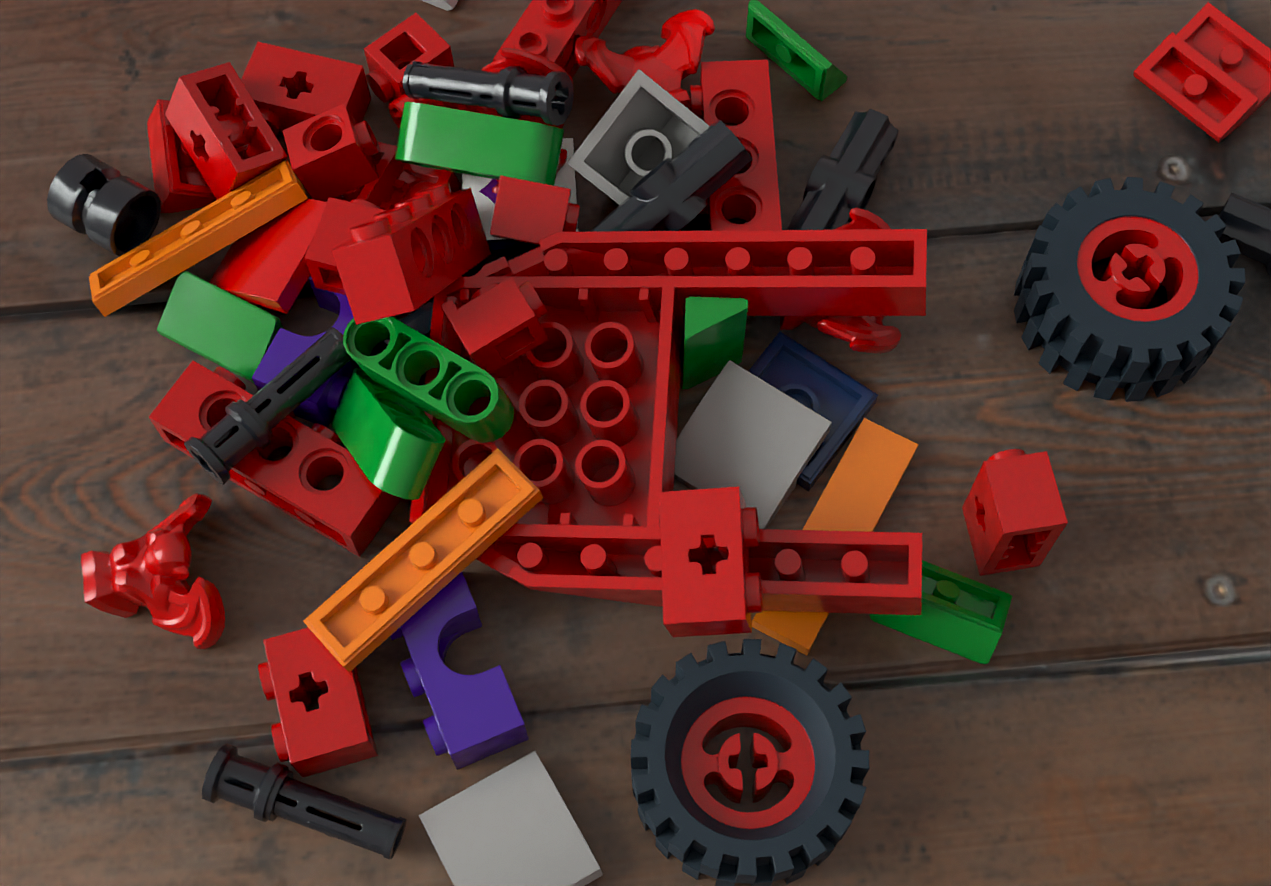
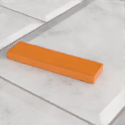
M284 160L92 272L89 276L94 305L106 317L308 199L302 183L292 170L290 162L288 160L285 162Z
M864 418L802 530L874 532L919 444ZM763 611L762 613H756L752 620V627L787 646L797 649L798 652L807 656L830 613Z
M497 448L303 622L350 673L542 500L541 491Z

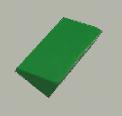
M758 0L749 1L746 38L817 100L822 102L847 81L848 76L765 5Z
M183 271L174 284L157 327V332L253 382L251 377L277 332L283 326L281 321L274 315L187 271Z
M719 297L686 298L682 389L692 388L720 374L729 360L737 365L742 363L748 300H745V298Z
M922 560L921 615L870 614V619L980 664H987L1002 635L1012 595Z

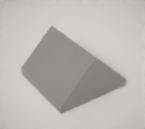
M638 69L567 164L620 205L631 196L629 191L646 174L665 159L670 157L673 160L688 147L690 142L707 130L709 125Z

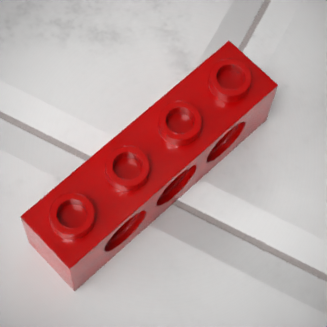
M532 0L500 49H519L543 56L559 65L573 78L581 66L578 64L575 55L577 38L581 36L599 38L622 0ZM500 49L494 56L493 62L504 58L500 54Z
M768 60L701 62L700 85H690L689 89L690 111L709 126L718 120H721L723 123L738 124L726 126L743 144L753 160L740 170L743 173L735 174L705 200L707 205L698 215H707L708 230L698 231L782 230ZM732 218H740L746 220L747 223L734 224L729 222L728 220Z
M444 183L415 192V197L395 203V208L375 214L373 216L374 220L350 228L352 239L331 250L356 325L415 311L491 254L471 187L451 192L449 183Z
M192 361L150 414L149 419L165 442L192 457L184 443L192 436L199 439L227 415L225 407L232 401L237 402L240 399L247 402L254 395L245 391V384L230 371L217 366L212 372L199 363ZM292 411L271 430L274 435L270 439L271 443L264 449L256 447L229 471L231 476L229 480L358 557H361L401 498L373 485L350 452L343 447L344 444L333 431L318 423H314L309 428L295 420V414ZM282 446L292 447L290 453L283 459L277 461L267 460L270 453L276 448ZM329 475L343 476L341 482L333 489L326 491L316 489L318 483Z

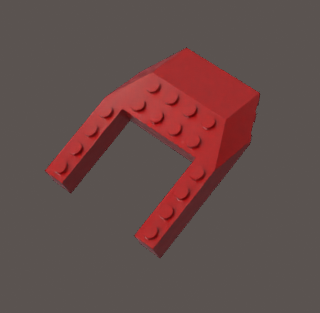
M927 229L557 232L539 240L540 247L509 261L504 256L484 265L473 276L459 277L434 296L430 330L431 340L476 365L441 305L452 299L456 307L459 308L468 303L473 294L482 287L492 283H501L511 276L518 287L529 281L548 313L538 318V321L545 331L548 340L490 374L507 395L514 409L512 425L502 438L486 443L471 440L423 411L441 432L446 441L421 497L411 501L409 521L413 524L498 448L541 491L543 499L479 555L476 560L530 590L663 607L659 492L673 491L686 298H745V300H748L747 316H926ZM432 368L426 371L424 385L432 382L437 377L440 368ZM481 397L475 400L470 405L467 415L472 416L483 412L488 407L491 397ZM759 529V547H748L749 572H760L763 611L921 615L922 533ZM709 551L708 563L701 564L706 574H716V564L723 560L720 552Z

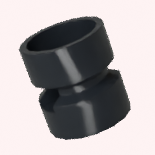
M90 154L77 155L67 161L57 172L50 185L47 197L48 211L54 219L78 233L87 234L91 241L117 256H122L146 242L154 232L161 214V200L156 192L130 177L122 176L117 169Z

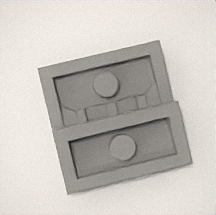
M729 360L677 438L674 479L692 490L739 486L746 507H757L759 529H767L795 489L797 478L829 434L832 422Z
M536 751L531 752L418 815L454 886H585L603 875L586 840Z

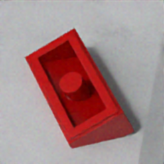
M158 99L148 119L147 130L154 188L161 200V213H174L205 207L217 199L165 115L170 101Z

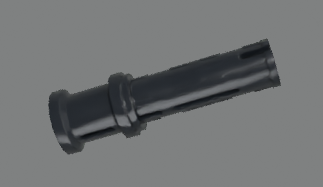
M413 61L412 65H407L403 75V88L409 98L431 99L494 108L502 117L519 119L523 115L541 117L545 123L556 126L563 124L567 120L574 99L571 78L562 71H552L545 76L529 74L524 68L511 65L496 73Z
M334 327L327 329L322 337L292 363L287 365L247 402L240 399L237 402L232 401L225 407L227 414L199 439L192 436L184 443L191 456L214 480L224 485L231 478L229 471L256 447L264 449L271 443L270 439L274 436L271 430L302 402L312 396L318 388L349 361H353L344 347V335Z
M224 744L214 756L202 787V799L211 803L223 799L254 811V818L262 822H267L268 820L273 822L277 817H281L324 833L329 837L337 838L381 854L389 860L394 857L400 845L407 822L405 818L394 817L349 800L346 797L293 779V772L289 770V767L277 762L272 767L242 757L238 755V748L229 744ZM319 810H322V811L328 812V813H330V814L336 815V816H338V817L344 818V819H346V820L355 822V823H357V824H360L361 826L356 825V824L351 823V822H348V821H346V820L337 818V817H335V816L329 815V814H327V813L321 812V811H319Z

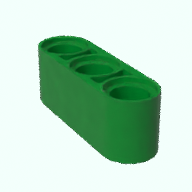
M405 102L395 160L412 165L500 180L501 175L555 186L564 130L536 122L422 103Z
M392 316L357 325L353 318L348 323L343 336L346 352L374 382L471 440L480 443L493 442L502 438L509 431L514 420L513 406L502 388L487 371ZM390 340L387 348L382 353L370 356L373 348L379 342ZM432 368H440L437 377L432 382L418 386L421 376L426 371ZM481 397H491L488 407L483 412L472 416L467 415L470 405L475 400Z
M361 368L353 370L331 421L332 428L373 485L403 499H419L446 441L444 436L423 410L374 382Z

